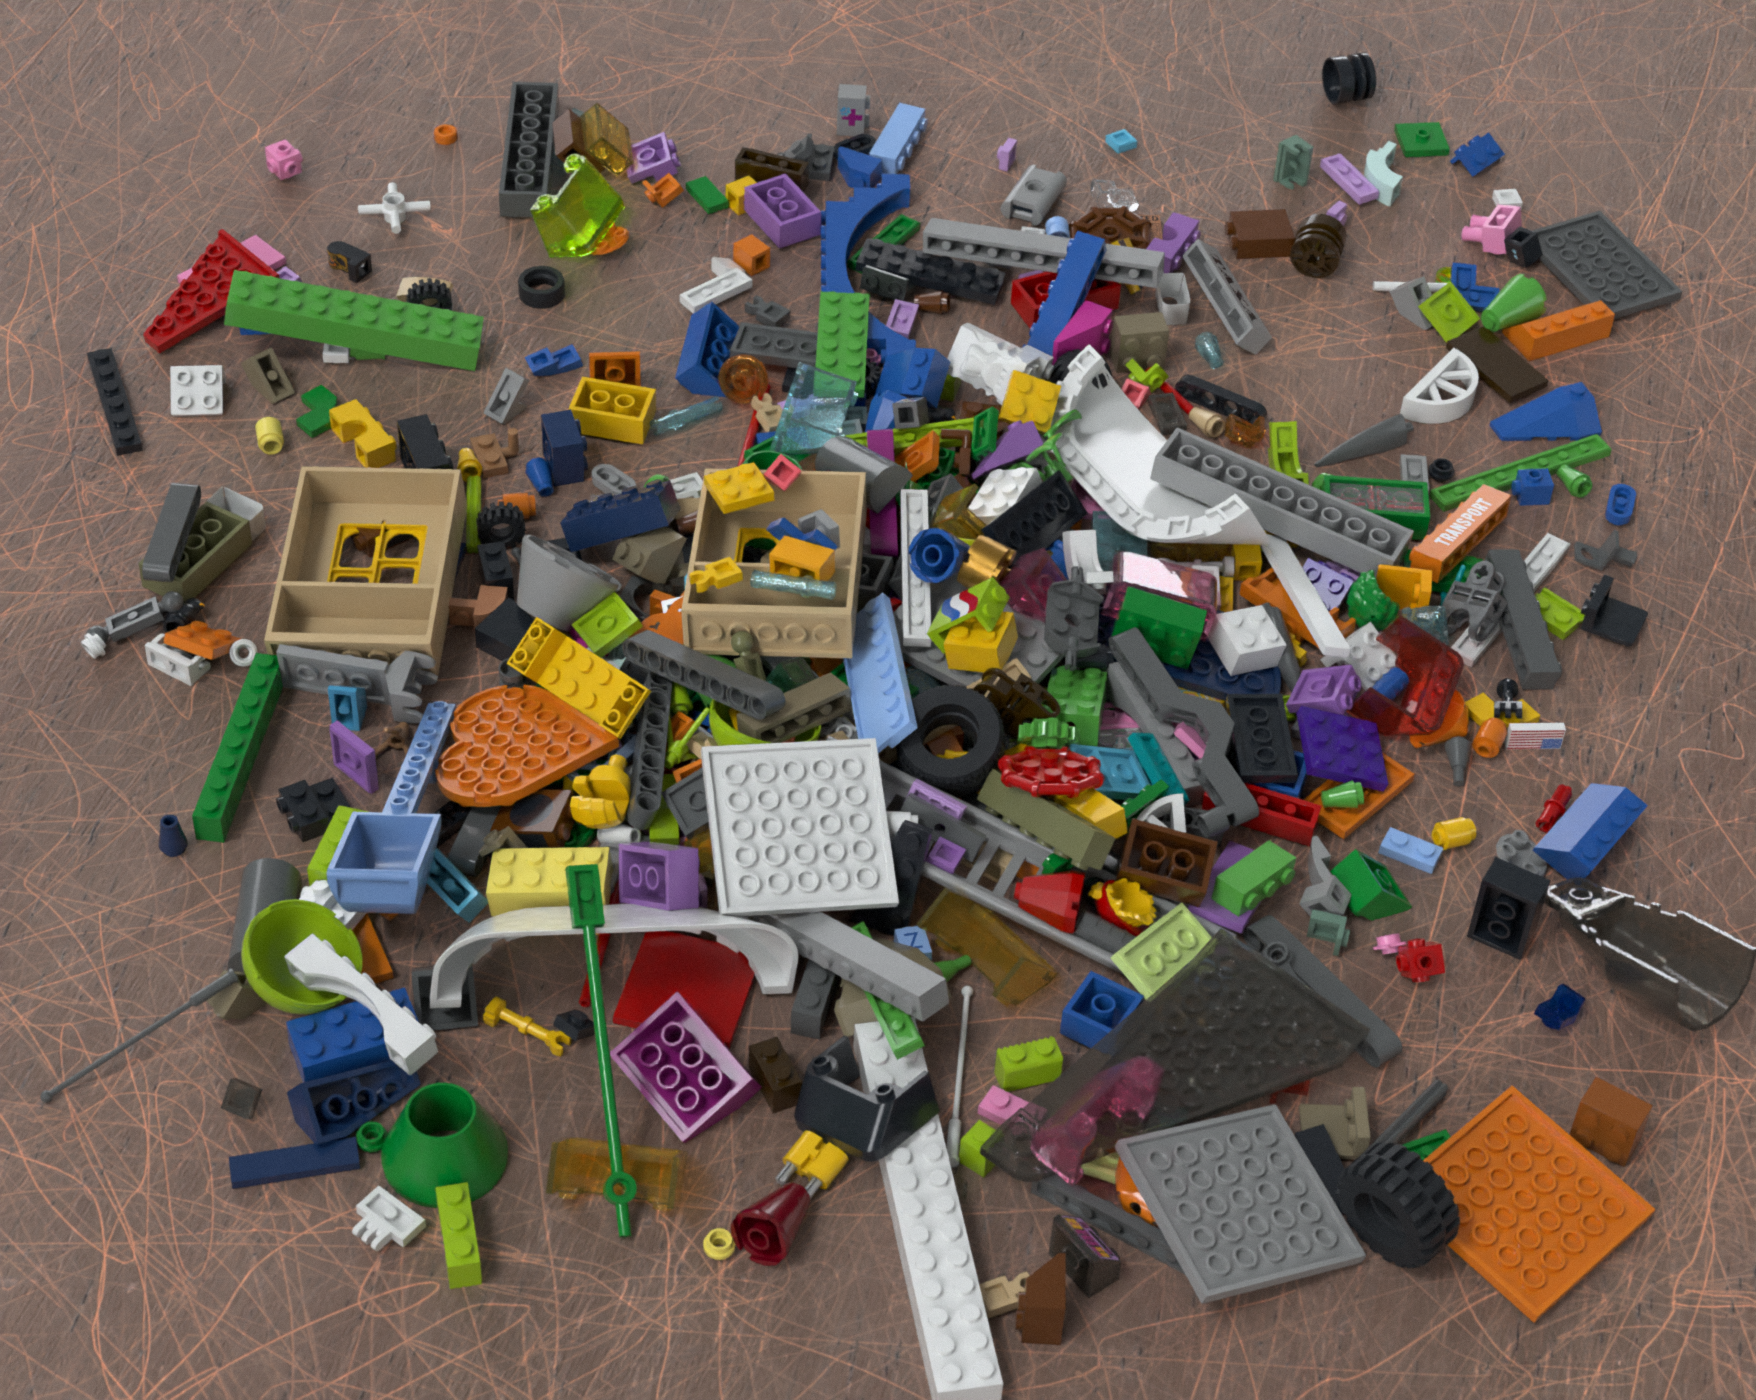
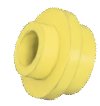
M716 1228L705 1237L703 1249L710 1258L723 1260L734 1253L735 1243L729 1231Z

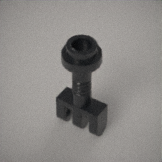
M1505 678L1496 687L1497 695L1502 698V701H1494V718H1500L1501 713H1505V718H1511V713H1515L1516 718L1522 719V701H1513V698L1518 695V684L1510 678Z

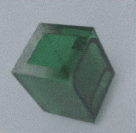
M799 657L780 662L765 680L780 688L783 693H786L817 679L804 658Z

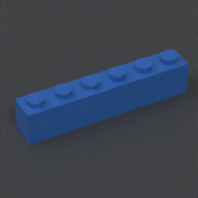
M1077 231L1074 239L1071 238L1067 245L1068 253L1065 260L1061 259L1058 265L1057 278L1055 281H1051L1048 288L1049 296L1046 302L1043 301L1039 308L1037 323H1033L1030 328L1028 343L1022 347L1029 345L1050 356L1053 355L1054 340L1087 297L1107 251L1105 239Z

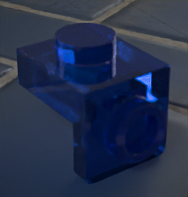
M1562 983L1557 987L1552 998L1538 1005L1534 1014L1542 1019L1544 1025L1559 1031L1574 1023L1586 999Z

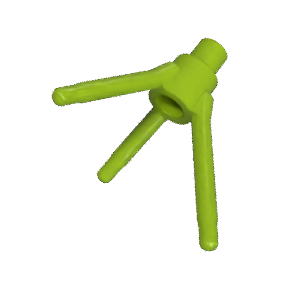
M708 707L699 715L681 741L676 740L674 742L669 714L665 768L671 769L675 764L686 760L700 759L694 753H688L687 743L709 713L710 709Z

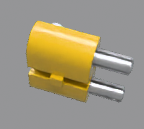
M806 1130L783 1157L782 1161L785 1166L775 1177V1180L780 1185H784L793 1173L801 1177L805 1175L809 1181L805 1189L811 1198L818 1188L827 1189L846 1165L849 1158L837 1146L830 1142L828 1144L824 1143L823 1138Z

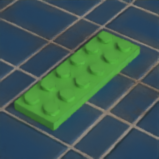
M834 291L820 292L814 395L864 398L869 294Z

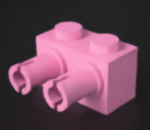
M1498 204L1489 217L1473 215L1470 220V227H1463L1462 240L1481 242L1483 252H1491L1495 255L1506 254L1507 250L1504 239L1518 227H1522L1521 207Z

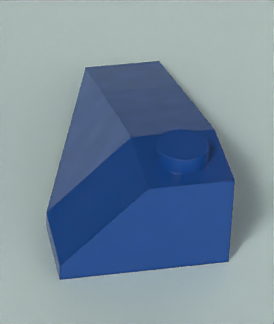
M1582 382L1559 387L1490 421L1489 424L1501 441H1531L1533 437H1547L1548 441H1556L1557 437H1570L1571 441H1577L1595 434L1600 436L1602 433L1595 398Z

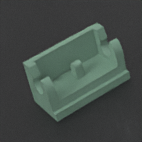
M1297 135L1279 142L1273 180L1292 190L1294 189V184L1290 181H1294L1302 187L1307 185L1313 146Z

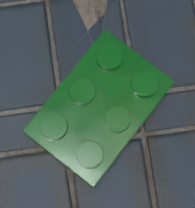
M1128 586L1116 617L1111 637L1136 627L1161 662L1188 669L1202 634L1207 610Z

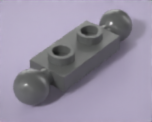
M171 591L167 592L162 597V601L159 602L155 596L106 618L107 626L94 625L87 630L86 634L89 633L92 636L97 634L104 643L107 642L108 637H111L113 642L127 638L133 633L147 627H152L164 620L163 612L171 613L180 610L184 604L183 597L178 592Z

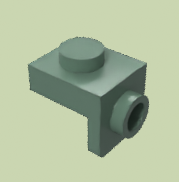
M1312 909L1307 937L1335 943L1333 955L1339 956L1340 947H1347L1350 930L1345 929L1347 917Z

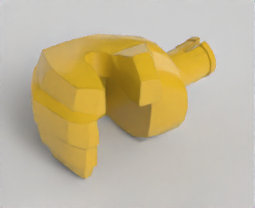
M617 754L612 755L608 765L596 766L589 776H577L574 778L572 789L580 796L571 797L570 808L573 819L576 822L592 829H607L623 823L631 795L630 778L624 772L627 766L626 758Z

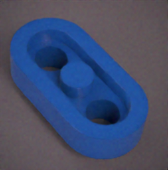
M1616 484L1611 487L1605 517L1614 525H1625L1631 519L1636 498V492L1631 486Z

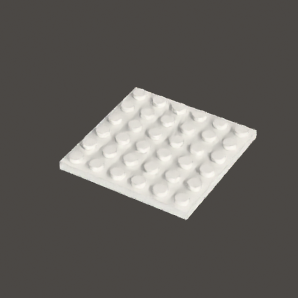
M876 738L705 746L701 748L720 915L738 917L897 907L899 899Z

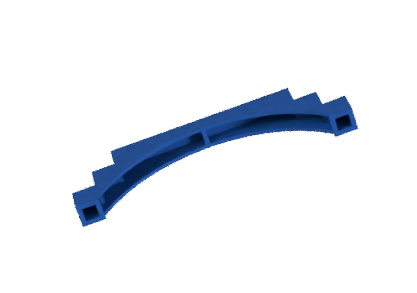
M882 174L881 183H877V188L854 187V197H849V202L826 201V210L821 211V254H825L821 255V269H825L821 270V292L855 293L851 287L846 270L850 253L858 240L875 223L903 207L909 208L910 174ZM869 312L867 349H874L881 356L880 364L885 363L888 355L916 348V340H909L896 333Z

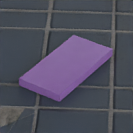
M1229 841L1211 870L1207 893L1200 907L1189 905L1188 910L1208 921L1242 934L1261 901L1253 910H1248L1238 917L1212 900L1211 897L1216 877L1254 850Z

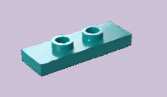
M1133 732L1127 739L1136 753L1140 765L1147 773L1151 785L1162 779L1169 786L1165 797L1183 793L1185 806L1190 800L1154 734Z

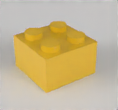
M1002 611L994 629L990 632H987L975 616L951 627L943 643L948 669L983 673L989 668L1002 670L1018 639L1014 612Z

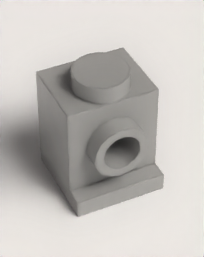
M1332 875L1328 881L1306 887L1299 904L1310 917L1312 909L1342 916L1352 894L1335 875Z

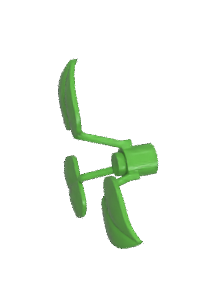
M1077 409L1069 411L1052 425L1043 435L1044 439L1047 437L1048 439L1026 458L1027 462H1031L1039 454L1043 455L1048 462V465L1043 468L1046 472L1045 474L1038 470L1043 480L1060 470L1067 482L1073 479L1065 468L1066 465L1062 461L1055 444L1063 434L1061 432L1055 434V432L1070 421L1082 419ZM1053 449L1057 461H1052L1046 450ZM1021 460L1006 470L1034 467Z

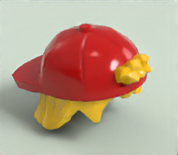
M1127 878L1118 881L1109 880L1105 883L1098 882L1096 885H1092V890L1088 893V896L1095 899L1098 916L1123 930H1127L1136 937L1148 929L1149 925L1153 924V919L1157 917L1154 914L1156 909L1152 906L1154 903L1153 896L1140 889V883L1128 882Z

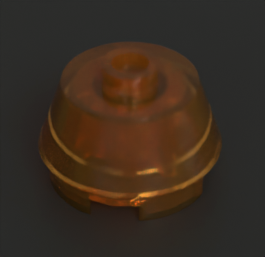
M746 354L732 356L724 362L719 371L718 380L722 392L727 398L736 403H751L753 396H757L759 399L767 389L768 374L766 368L753 356Z

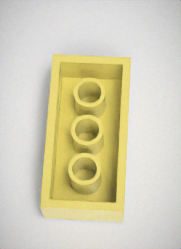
M502 848L494 850L486 889L491 916L525 908L569 906L565 869L571 865L598 864L603 905H609L611 879L614 872L610 848Z

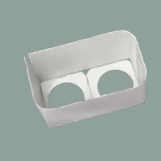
M1164 273L1155 293L1158 310L1163 313L1167 325L1186 324L1190 296L1185 275L1183 276V273ZM1162 298H1174L1177 304H1166Z
M221 487L207 502L249 520L253 541L266 528L262 504L224 487V499L223 487Z

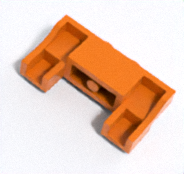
M1272 567L1257 577H1249L1241 583L1239 595L1255 606L1270 603L1272 607L1279 608L1288 631L1296 636V640L1301 643L1306 639L1318 647ZM1334 607L1329 613L1343 637L1346 638L1354 632L1356 619L1352 617L1347 622H1343L1338 618L1340 609Z

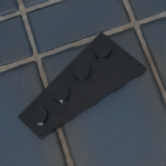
M908 820L901 824L891 843L899 899L897 907L856 909L850 920L851 922L857 924L864 922L866 927L894 935L895 929L911 926L933 828Z

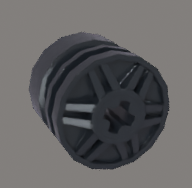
M1362 52L1350 54L1347 57L1342 55L1326 58L1322 68V83L1329 102L1339 104L1350 102L1351 99L1358 101L1373 97L1376 89V71L1369 54Z

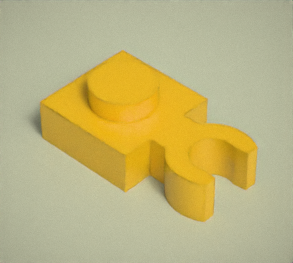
M727 557L705 565V571L697 570L689 574L690 584L696 583V591L698 593L708 590L712 585L720 589L743 581V572L731 557Z

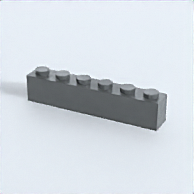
M1489 550L1484 561L1492 563L1495 571L1501 573L1506 581L1500 595L1508 603L1499 622L1522 690L1553 689L1558 678L1561 677L1562 667L1554 653V643L1550 641L1547 623L1543 621L1540 612V603L1535 598L1533 583L1528 578L1526 563L1522 560L1519 550Z

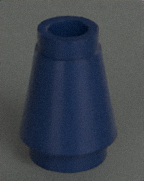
M165 815L160 820L159 849L166 856H179L185 851L188 840L178 818L175 815Z

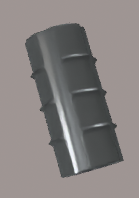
M1087 910L1074 931V934L1113 954L1136 938V936L1128 933L1127 930H1123Z

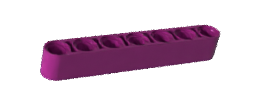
M893 429L867 430V448L895 462ZM895 495L878 514L869 510L871 554L899 558Z

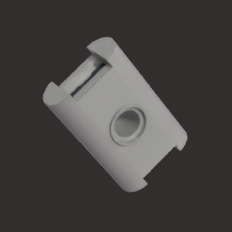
M1036 165L1028 166L1002 203V214L1008 219L1014 217L1032 222L1034 226L1039 225L1066 186V176L1060 171L1053 173L1038 169Z

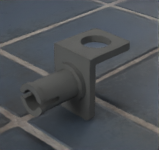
M1613 530L1600 549L1578 541L1574 544L1575 561L1601 571L1611 560L1632 567L1637 558L1636 551L1619 546V533L1617 530ZM1581 551H1587L1593 559L1585 558Z

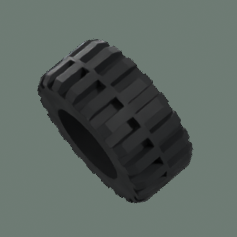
M1382 1142L1372 1145L1341 1172L1337 1183V1199L1341 1201L1340 1208L1342 1213L1346 1214L1350 1227L1356 1230L1357 1236L1362 1242L1365 1241L1375 1254L1379 1253L1382 1255V1259L1389 1263L1395 1262V1265L1398 1267L1419 1268L1426 1265L1455 1239L1460 1225V1217H1458L1459 1208L1453 1201V1193L1445 1186L1444 1179L1441 1175L1438 1176L1435 1173L1434 1167L1430 1163L1424 1162L1419 1154L1414 1151H1408L1407 1147L1401 1144L1395 1145L1392 1142Z

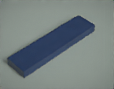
M356 1137L333 1140L318 1145L307 1144L229 1157L232 1189L360 1169Z

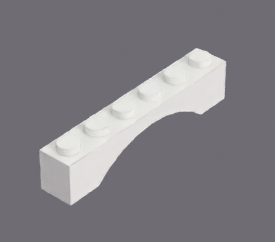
M311 934L284 956L290 974L309 990L342 994L367 1007L378 1018L384 1028V1042L390 1059L410 1076L438 1053L435 1043L436 1034L431 1027L417 1022L415 1016L407 1007H399L388 991H380L369 975L366 973L361 975L346 956L341 958L336 954L335 949L327 940L321 941L314 934Z

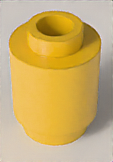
M1464 817L1438 822L1432 830V840L1435 845L1442 847L1443 850L1468 845L1476 838V827L1471 819H1465Z

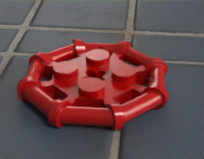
M1026 746L1023 751L1011 756L1004 755L998 761V767L1002 771L1001 782L1006 787L1019 788L1031 793L1032 797L1039 798L1041 795H1066L1069 798H1076L1079 796V793L1088 789L1100 788L1105 780L1104 775L1100 772L1101 762L1094 756L1086 757L1070 751V747L1063 746L1061 749H1035L1033 746Z

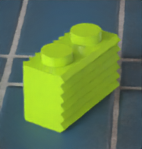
M1050 1036L1049 1039L1045 1037L1044 1039H1038V1041L1033 1040L1032 1043L1027 1041L1026 1044L1021 1043L1020 1045L1015 1044V1046L1010 1045L1009 1048L1005 1046L1003 1049L998 1048L994 1074L1000 1088L1008 1092L1060 1080L1062 1061L1064 1060L1055 1038Z

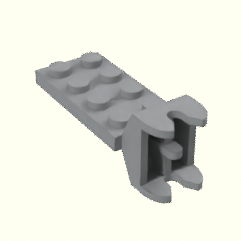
M280 644L276 652L284 688L328 695L329 685L365 688L366 701L390 705L394 721L420 723L423 714L410 709V707H417L422 703V699L415 694L421 693V685L435 684L438 676L430 671L420 669L435 667L436 661L432 657L418 652L405 650L389 666L388 662L378 659H366L348 654L342 655L324 650L306 649L294 645Z

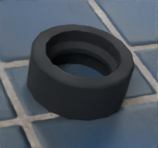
M542 265L524 270L518 279L520 300L525 305L538 309L551 308L558 305L565 295L563 274L553 267ZM538 284H546L553 286L552 288L546 290H535L530 288Z

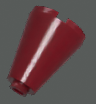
M790 1182L740 1211L731 1223V1236L740 1251L744 1248L751 1254L749 1257L751 1261L763 1266H775L788 1255L811 1200L807 1190L802 1185Z

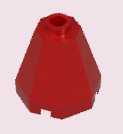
M1066 871L1024 876L1022 883H1016L1014 899L1019 900V908L1062 932L1074 934L1086 873Z

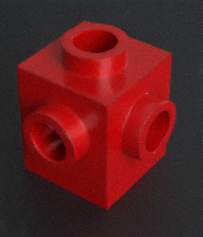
M1424 938L1407 940V945L1399 946L1396 966L1398 971L1401 972V976L1411 978L1412 982H1425L1430 980L1431 975L1445 973L1442 944L1432 941L1425 942Z

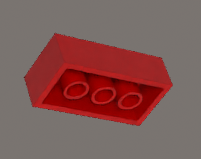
M1046 271L1012 281L1010 304L1029 328H1031L1033 323H1037L1039 308L1043 301L1046 302L1049 296V285L1052 280H1056L1058 273ZM1094 279L1085 300L1112 310L1118 309L1121 285L1118 282Z

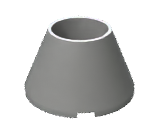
M529 534L524 535L521 548L517 605L534 617H538L544 622L564 631H571L573 629L571 624L613 592L620 590L622 584L591 563L587 564L576 558L575 554L546 540Z

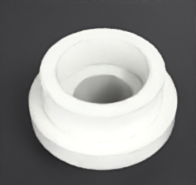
M87 633L84 635L85 639L81 641V645L86 652L94 659L98 656L103 657L106 654L104 651L106 647L104 641L97 634L92 636Z
M247 639L235 641L229 651L231 660L236 665L242 667L251 665L255 654L258 653L256 645ZM242 647L248 650L246 658H241L238 654L239 649Z

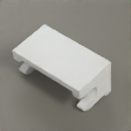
M163 633L145 644L148 665L190 686L211 668L209 662L202 661L205 659L202 656L196 655L193 657L173 646L164 643L161 645L165 638Z

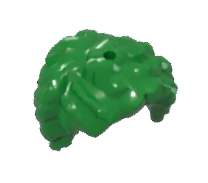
M1374 570L1361 572L1360 577L1351 585L1348 600L1346 601L1349 605V619L1352 617L1356 619V625L1359 628L1371 622L1378 632L1392 629L1395 626V620L1400 609L1399 603L1394 602L1382 592L1377 584L1376 577H1374Z

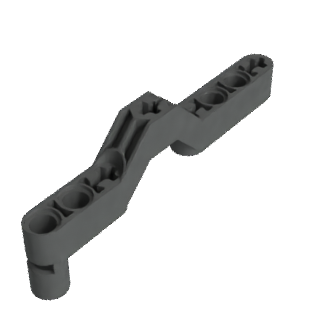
M1136 627L1110 637L1109 646L1112 654L1155 718L1160 722L1167 720L1179 724L1184 721V724L1194 727L1206 745L1203 757L1192 763L1197 780L1216 806L1196 817L1197 825L1202 835L1209 839L1229 830V826L1233 825L1236 827L1258 817L1259 808L1254 797L1226 758L1233 737L1235 723L1222 704L1182 693Z

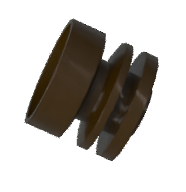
M1312 214L1304 218L1299 224L1290 252L1291 263L1298 272L1312 278H1324L1331 275L1338 268L1347 238L1346 230L1341 222L1325 214Z

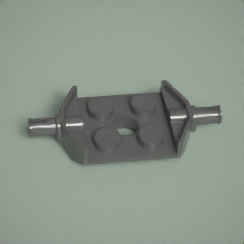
M1078 566L1071 568V580L1053 582L1047 590L1044 640L1050 649L1063 653L1062 656L1066 657L1064 668L1066 670L1069 669V671L1076 670L1077 657L1086 658L1093 655L1101 646L1100 643L1097 644L1099 605L1104 597L1082 581L1083 568L1080 567L1078 569ZM1065 619L1074 622L1076 627L1069 626Z

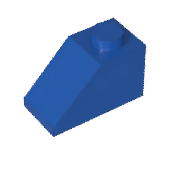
M841 146L838 148V169L848 187L874 188L881 179L882 159Z

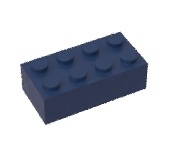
M657 479L647 483L646 487L640 489L632 486L622 490V494L613 496L612 493H607L599 496L597 501L589 503L588 500H582L573 504V508L566 513L567 515L560 522L570 551H578L668 526L681 510L671 481L661 482V479Z

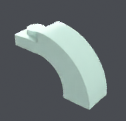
M1390 141L1383 148H1379L1378 151L1370 149L1363 175L1379 190V196L1376 200L1389 207L1399 196L1403 176L1389 169L1393 164L1397 146L1396 143Z

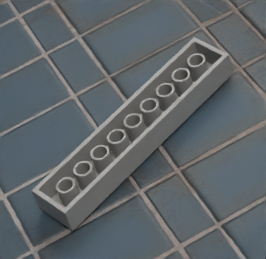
M1178 427L1154 459L1151 480L1212 507L1217 506L1236 494L1251 509L1264 530L1360 573L1374 570V577H1376L1378 565L1399 566L1407 554L1413 530Z

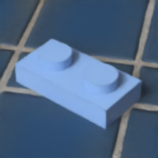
M1390 827L1380 845L1378 853L1432 874L1442 856L1443 848Z

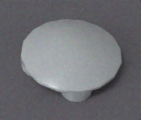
M1515 830L1512 834H1506L1499 838L1496 850L1500 859L1538 874L1541 877L1547 871L1548 863L1532 851L1536 844L1529 840L1528 835L1524 831Z

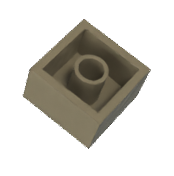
M1162 312L1114 316L1110 357L1116 373L1131 372L1125 364L1132 358L1144 371L1156 363L1164 369L1169 328Z

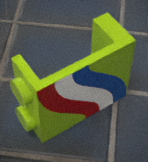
M993 577L945 600L926 634L944 654L943 643L951 627L975 616L987 632L992 631L1010 597Z

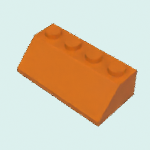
M1600 300L1505 328L1502 333L1528 361H1532L1609 337L1615 314Z

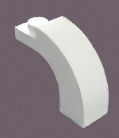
M1096 530L1063 532L1064 559L1069 580H1071V568L1073 566H1078V569L1082 567V581L1099 594H1106V583L1114 582L1113 571L1104 572L1100 567L1097 555Z

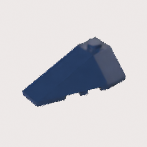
M391 1060L300 1083L289 1090L287 1096L295 1122L314 1144L318 1145L348 1136L390 1105L420 1086L421 1083L417 1071L410 1076Z

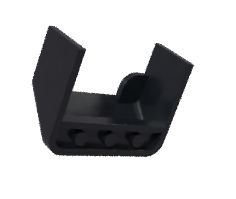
M844 1035L820 1055L814 1057L807 1065L794 1118L799 1130L803 1132L806 1130L811 1131L823 1138L824 1142H830L839 1149L864 1161L873 1162L887 1156L936 1116L940 1109L929 1072L925 1070L903 1088L894 1084L883 1083L878 1085L869 1094H865L848 1086L860 1074L849 1037Z

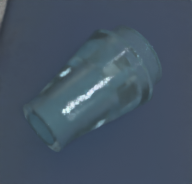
M1204 332L1198 335L1195 339L1196 351L1205 359L1210 368L1217 369L1222 366L1224 360L1221 356L1217 337L1211 332Z

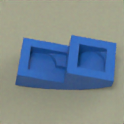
M573 344L553 353H550L546 347L525 357L534 376L561 374L583 366Z

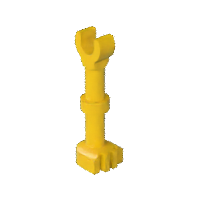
M498 996L494 997L485 1008V1013L483 1014L485 1024L494 1027L502 1019L517 1027L518 1032L524 1035L529 1033L544 1041L552 1054L561 1057L563 1055V1047L557 1043L562 1042L569 1046L572 1039L562 1031H549L534 1023L533 1018L529 1016L523 1017L507 1009L506 1001Z

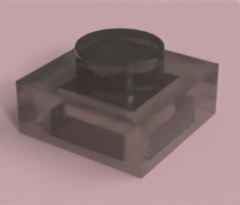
M238 1078L230 1079L221 1109L247 1120L253 1119L263 1089Z

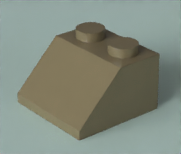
M666 526L622 538L612 560L635 574L664 586L687 538Z

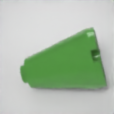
M1517 274L1512 277L1482 312L1481 320L1483 326L1495 332L1541 317L1546 311L1544 302L1547 298L1539 282L1532 277L1530 279L1523 277L1525 274Z

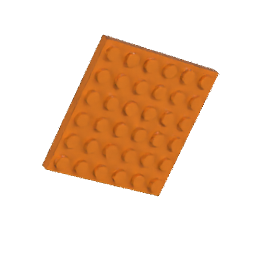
M1510 1086L1423 1160L1434 1167L1433 1170L1438 1176L1441 1175L1445 1181V1186L1454 1195V1203L1459 1208V1230L1455 1239L1448 1246L1533 1323L1541 1318L1642 1226L1656 1210L1514 1086Z

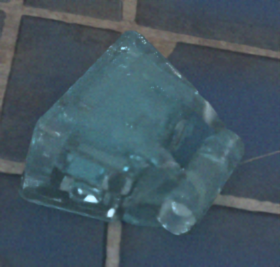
M1422 606L1412 609L1410 607L1403 608L1401 611L1404 636L1427 654L1437 658L1449 645L1445 607Z

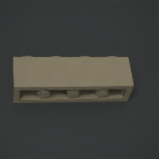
M830 672L783 693L786 701L783 709L764 719L759 720L742 712L736 715L739 732L758 740L782 743L850 712V688Z

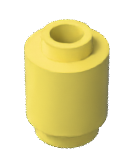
M273 417L260 419L255 425L258 446L265 454H277L284 444L281 423Z

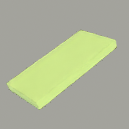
M1180 903L1111 957V960L1139 993L1144 995L1145 1000L1151 1004L1163 992H1166L1205 959L1214 954L1220 946L1186 906Z

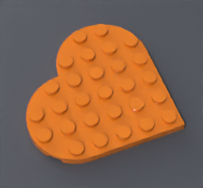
M508 685L497 686L474 694L455 709L454 719L450 722L455 744L444 751L438 759L439 766L435 769V775L442 794L448 799L459 803L460 806H511L517 800L537 792L550 783L560 780L565 775L618 748L619 740L618 737L601 727L598 723L546 689L532 685H524L523 689L518 687L508 688Z

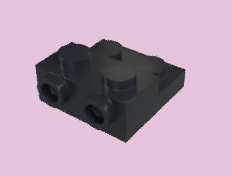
M333 777L310 786L306 780L278 789L279 797L276 798V804L280 813H286L287 823L293 834L297 832L302 843L325 834L339 805L350 807Z

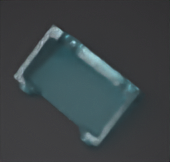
M799 362L769 451L785 455L817 454L823 444L829 439L836 436H846L841 433L848 407H854L858 393L854 392L857 382Z

